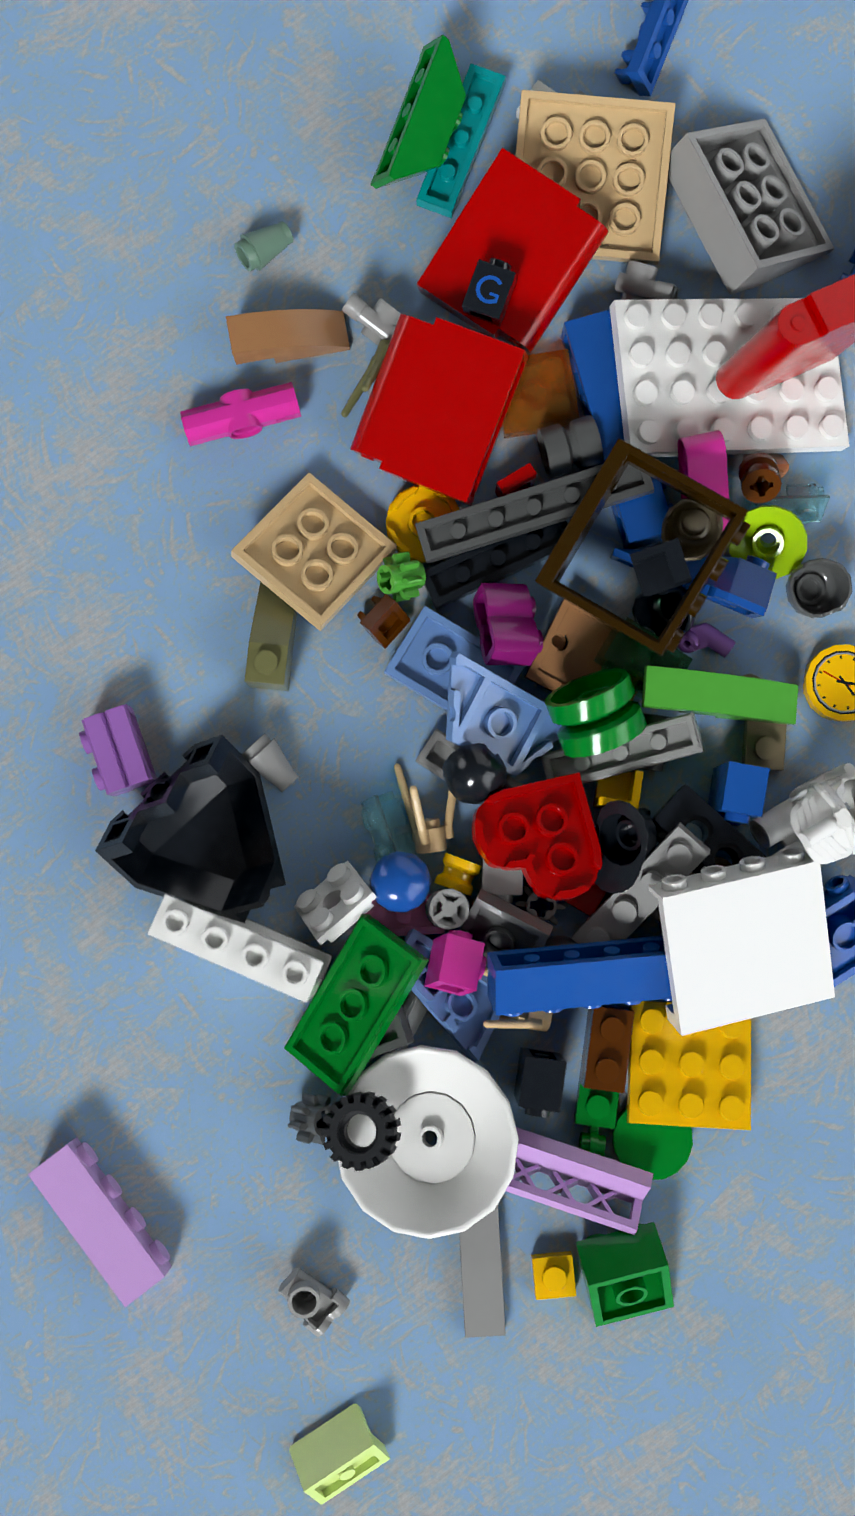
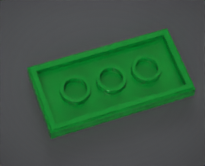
M362 914L284 1049L341 1097L347 1096L429 959L371 915Z

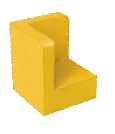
M634 770L633 772L598 780L593 807L602 808L610 801L621 800L630 803L635 808H639L643 771Z

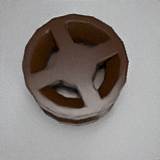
M755 453L742 461L739 466L738 475L743 496L753 503H765L774 499L780 492L782 485L776 460L768 454Z

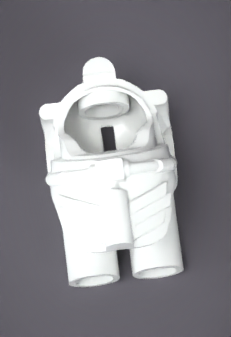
M851 763L842 764L810 779L795 788L787 800L763 813L762 817L750 821L749 828L756 842L766 849L779 841H782L785 848H802L818 864H828L846 858L851 854L855 855V767ZM844 803H848L850 807L849 810L847 809Z

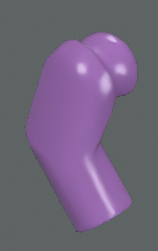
M701 623L694 625L685 633L678 648L684 653H692L709 647L725 658L736 642L710 624Z

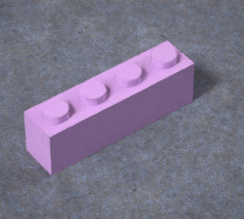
M76 1137L30 1172L28 1176L124 1307H127L166 1276L172 1267L169 1263L170 1255L159 1240L153 1241L144 1229L146 1222L140 1212L134 1207L129 1209L121 1198L122 1190L118 1182L111 1175L107 1174L105 1176L96 1164L98 1157L92 1147L86 1142L81 1143Z

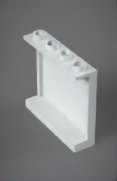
M784 848L778 851V855L765 858L760 856L745 857L740 860V864L727 867L720 865L707 866L701 869V873L689 876L669 875L662 878L659 883L648 885L649 891L658 899L672 1003L665 1005L667 1020L681 1036L835 997L821 865L813 861L802 848Z
M167 894L164 895L148 932V935L306 1003L316 994L322 984L334 956L248 918L245 923L202 910Z

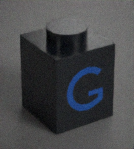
M490 258L489 262L478 260L462 303L464 314L499 327L501 326L517 283L516 273L511 271L512 266L496 258Z

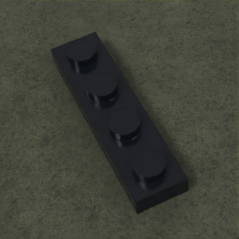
M567 521L458 554L426 569L424 586L435 609L438 610L477 592L481 583H496L548 559L567 527Z

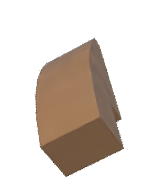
M289 309L226 316L232 354L236 365L271 358L275 359V363L350 350L343 311Z

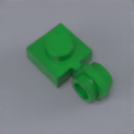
M578 1082L574 1123L589 1126L588 1133H580L578 1148L604 1157L606 1136L599 1135L598 1130L599 1127L615 1129L619 1100L618 1092L584 1088Z

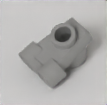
M631 260L628 262L626 272L619 273L615 285V290L623 293L621 300L677 299L679 288L675 287V284L662 281L656 282L658 268Z
M355 293L350 296L342 308L345 314L365 326L361 333L376 345H379L381 340H391L401 314L381 298H379L373 308H370Z
M296 1267L279 1287V1292L287 1300L288 1309L291 1314L297 1318L305 1319L303 1325L316 1337L322 1336L332 1321L341 1316L350 1303V1299L336 1287L331 1290L299 1267Z

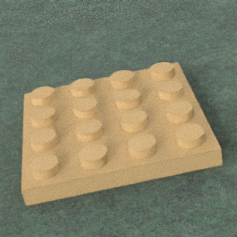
M522 90L515 156L581 199L580 209L593 216L607 228L609 233L592 259L629 262L631 260L657 265L660 257L675 103Z

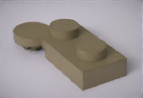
M753 674L743 675L744 677L760 679L757 675ZM744 721L742 763L770 768V771H783L787 724Z

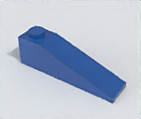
M615 548L610 558L634 568L630 554L641 550ZM708 555L701 560L686 561L692 581ZM748 555L746 560L735 557H723L729 560L717 582L709 579L701 593L707 596V600L749 618L764 616L777 573L768 570L770 565L768 562ZM692 582L684 584L682 586H684L688 590Z

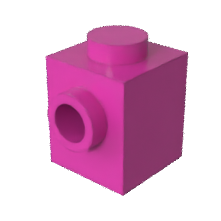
M449 930L448 933L433 939L424 986L458 996H464L477 991L478 980L482 978L486 968V957L483 956L485 943L472 940V934L460 930Z

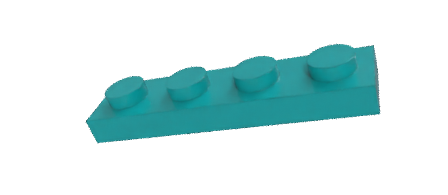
M470 63L462 83L466 94L461 108L463 113L462 120L457 129L451 134L447 145L450 150L445 162L439 168H434L427 172L417 196V206L452 219L505 86V75Z

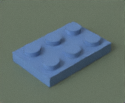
M424 606L385 669L384 674L447 711L449 667L452 652L464 655L512 684H515L525 665H486L481 653L480 638Z

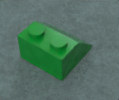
M655 1222L639 1223L635 1235L620 1230L608 1234H593L585 1240L576 1242L579 1262L596 1327L674 1307L669 1264Z

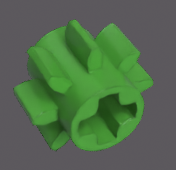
M409 552L395 553L391 557L383 558L384 565L380 566L377 571V583L380 590L384 594H392V598L396 602L418 597L420 595L418 589L424 586L426 580V573L422 563L418 560H410Z

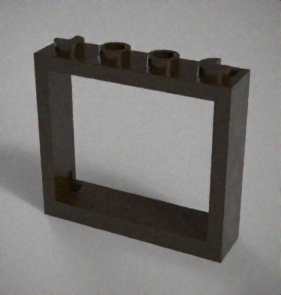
M618 438L535 582L663 657L666 650L674 653L683 639L686 631L680 629L687 615L689 614L695 618L703 606L707 596L701 592L709 579L717 582L729 562L723 556L730 544L733 543L739 546L750 527V524L745 522L748 510ZM628 464L729 520L658 639L559 582Z

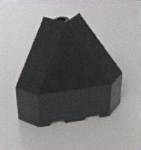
M219 735L194 744L182 755L187 761L171 776L164 771L141 793L144 798L143 802L131 813L127 814L122 810L110 821L95 851L137 889L162 897L167 894L202 910L245 923L250 910L263 907L270 896V889L284 886L286 882L260 773L223 735Z

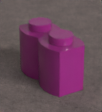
M481 583L473 597L475 621L480 631V647L485 664L531 665L543 648L542 632L537 630L533 619L536 613L535 598L530 596L526 584Z

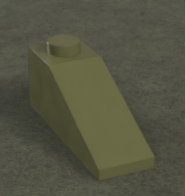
M261 581L249 638L245 682L250 688L289 691L297 612Z

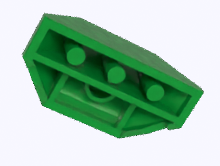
M441 35L423 46L418 64L370 184L376 189L419 176L434 168H439L448 157L450 148L447 145L451 134L457 129L462 120L463 113L461 108L466 94L450 41L446 36Z

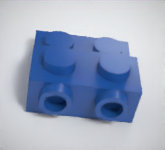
M839 875L829 879L825 883L826 890L823 891L834 987L855 975V877L852 875L847 877Z

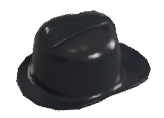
M621 800L610 801L601 808L595 829L601 847L602 868L598 871L597 879L594 882L601 890L611 894L623 893L634 885L645 858L652 853L657 843V830L650 817V810L635 808L630 803Z

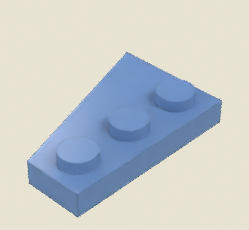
M415 929L408 931L404 941L427 959H430L433 940ZM428 961L411 989L412 992L468 1058L473 1062L479 1061L494 1028H485L483 1022L485 1020H498L501 1016L495 1015L489 1001L487 976L483 975L478 980L477 991L464 996L454 995L424 986Z

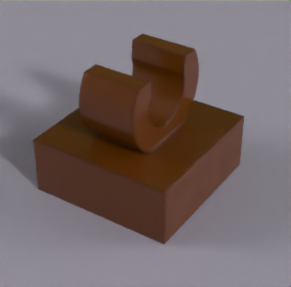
M387 594L382 598L378 596L371 598L375 606L367 615L362 611L357 614L361 620L360 624L385 649L411 621L398 603Z

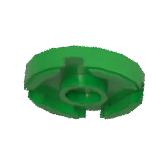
M627 1105L616 1117L615 1129L612 1132V1147L619 1162L653 1173L652 1180H663L678 1173L688 1161L693 1147L691 1127L627 1123Z

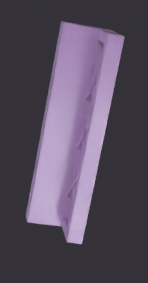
M516 1127L519 1137L515 1163L516 1174H514L506 1192L635 1235L638 1230L643 1200L651 1188L653 1173ZM537 1172L547 1174L555 1187L547 1191L536 1188L530 1176ZM576 1185L585 1187L594 1200L586 1204L577 1202L568 1189ZM617 1198L632 1203L629 1219L614 1214L607 1202Z

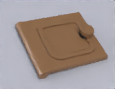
M563 599L543 639L542 651L538 653L530 665L525 678L553 692L558 687L593 672L613 668L626 669L635 690L634 695L630 699V701H633L644 679L645 667L651 665L656 653Z

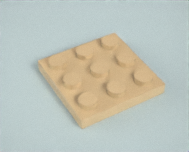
M308 472L231 550V557L321 631L378 571L379 567L384 564L383 558L391 557L395 553L397 545Z

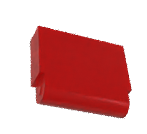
M502 147L420 277L417 287L420 293L482 334L495 339L501 336L514 346L522 348L531 354L609 232L601 222L580 209L581 199ZM490 258L502 260L512 266L511 271L515 272L517 276V283L500 327L464 314L462 303L479 259L485 262H489Z
M855 274L814 291L807 297L788 304L718 369L716 383L722 394L731 399H742L751 394L759 393L833 360L855 342Z
M400 314L350 450L366 459L380 462L379 469L387 474L472 506L529 359L526 350L436 317L434 324L409 315Z

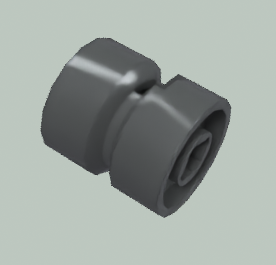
M589 414L571 420L566 429L559 423L537 429L540 456L549 478L571 473L573 464H576L581 469L603 463L601 438L592 415Z

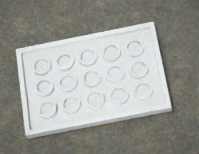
M802 298L614 300L609 306L624 441L652 457L678 456L677 443L679 438L720 430L723 435L727 455L843 451L849 447L839 358L837 356L827 363L759 393L751 394L742 399H731L722 394L717 386L716 374L718 369L786 305Z

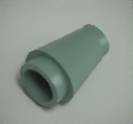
M281 221L278 224L242 234L240 240L234 244V248L246 270L249 272L254 269L260 271L287 248L288 245L293 243L294 240L289 227L285 222Z

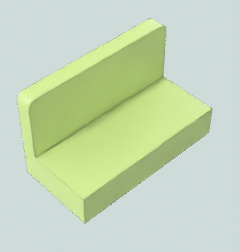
M356 1403L292 1444L289 1448L303 1491L321 1505L390 1460L385 1445L371 1433L362 1409Z

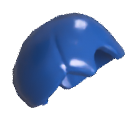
M402 851L392 852L389 855L383 856L376 863L369 879L370 889L377 897L374 900L386 910L406 913L419 907L428 896L431 885V876L427 864L415 854Z

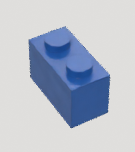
M731 761L714 767L708 804L732 826L749 824L750 819L762 817L770 768Z

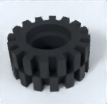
M369 1091L365 1093L357 1092L340 1098L338 1102L330 1106V1113L325 1114L323 1122L327 1123L326 1127L321 1128V1136L327 1137V1142L323 1143L325 1150L331 1149L333 1154L330 1158L334 1162L340 1160L342 1162L341 1167L345 1169L353 1167L354 1171L371 1169L386 1161L388 1156L395 1152L397 1148L395 1144L401 1137V1133L397 1132V1127L401 1125L400 1118L395 1119L393 1113L396 1112V1109L393 1105L388 1106L386 1104L387 1099L385 1097H377L374 1092ZM357 1114L368 1116L376 1127L375 1139L366 1147L355 1145L349 1139L347 1133L350 1119Z

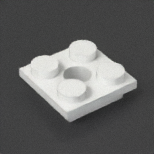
M347 860L345 863L332 867L327 874V878L315 889L303 892L297 899L294 908L318 943L322 945L327 940L331 943L356 923L362 914L370 911L374 907L372 901L377 897Z

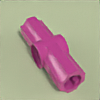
M292 382L255 392L250 389L233 390L222 395L218 402L180 411L183 428L190 446L228 436L232 439L248 438L261 432L265 426L301 417Z

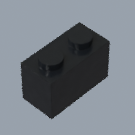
M520 1047L514 1097L518 1106L525 1108V1114L547 1118L550 1111L560 1113L567 1065L566 1060L560 1053Z

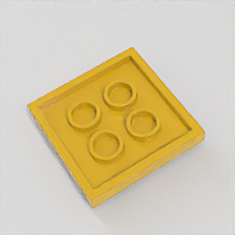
M642 1001L639 1004L630 1005V1009L635 1012L628 1061L627 1123L751 1130V1019L681 1036L667 1020L665 1005L671 1004L670 1002Z

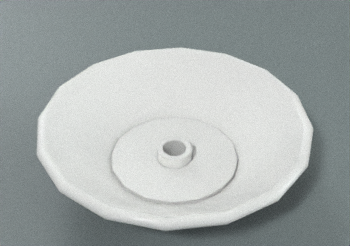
M425 1045L386 1053L365 1069L348 1095L369 1091L374 1092L377 1097H385L387 1099L386 1104L388 1106L393 1105L396 1109V1112L393 1113L395 1119L400 1118L401 1125L397 1127V1132L401 1133V1137L395 1144L397 1146L395 1152L389 1155L386 1161L371 1169L367 1168L362 1171H354L353 1167L345 1169L341 1167L342 1162L338 1160L342 1180L361 1209L393 1232L426 1239L464 1232L492 1212L514 1177L519 1137L510 1101L491 1074L458 1051ZM357 1114L350 1119L347 1133L349 1139L355 1145L366 1147L374 1141L376 1127L368 1116ZM428 1130L435 1132L438 1139L435 1145H430L425 1139V1134Z

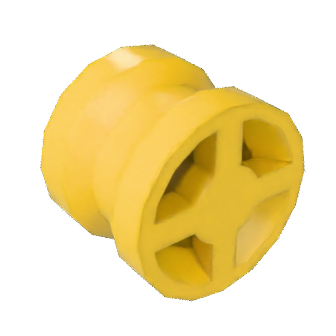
M445 853L442 860L445 866L442 873L436 876L434 883L471 896L473 892L472 880L474 876L479 874L482 866Z

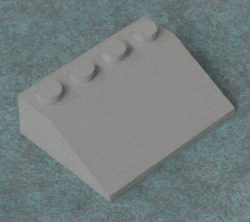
M765 118L686 133L670 151L669 182L676 191L686 210L687 216L697 231L729 294L756 288L835 249Z

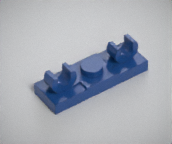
M689 0L642 2L641 8L646 18L639 28L637 45L635 50L629 49L622 52L621 56L628 67L625 69L618 68L614 72L621 84L627 85L632 83L639 96L652 95Z

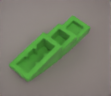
M648 665L645 667L642 695L643 708L676 710L679 713L694 712L695 714L710 715L722 719L788 725L796 724L798 685L689 669Z

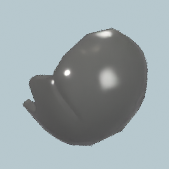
M826 558L812 559L798 565L792 570V574L788 577L786 583L788 602L797 613L810 618H823L841 611L846 606L853 592L851 576L845 567L838 562Z

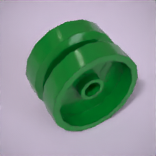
M605 669L576 678L558 687L544 700L552 723L562 725L557 735L565 756L579 758L601 754L624 745L644 731L647 723L639 703L630 701L635 690L626 669Z

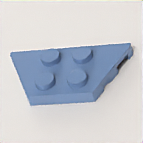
M452 652L449 667L446 740L459 747L476 743L485 744L494 755L499 754L507 768L506 772L516 777L530 766L534 758L543 756L554 747L552 743L558 739L557 732L562 725L552 723L545 702L464 655Z

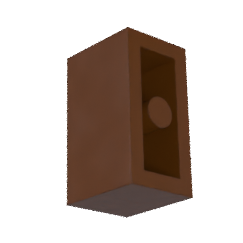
M602 1005L597 1009H588L579 1082L584 1088L625 1093L635 1011L628 1007Z

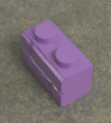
M127 704L120 705L81 720L84 731L79 732L80 740L87 754L93 753L97 767L92 769V775L100 791L105 790L107 795L114 797L149 785L157 779L132 707Z

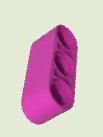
M715 430L679 438L677 443L679 472L729 499L727 452L721 431ZM681 494V499L688 498ZM722 517L724 530L729 520Z

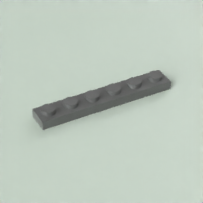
M603 464L416 523L415 526L426 562L429 564L571 519ZM628 464L602 509L654 493L655 489L651 477Z

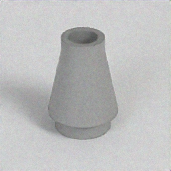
M265 733L242 753L260 775L274 784L281 792L287 789L299 777L292 769L275 738L270 740Z

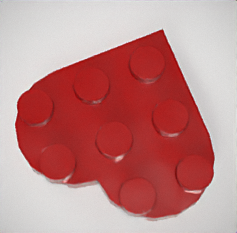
M579 772L504 789L489 796L474 812L472 838L485 863L491 868H500L506 871L522 870L527 883L538 897L550 898L552 900H571L587 892L596 881L598 871L602 868L601 847Z

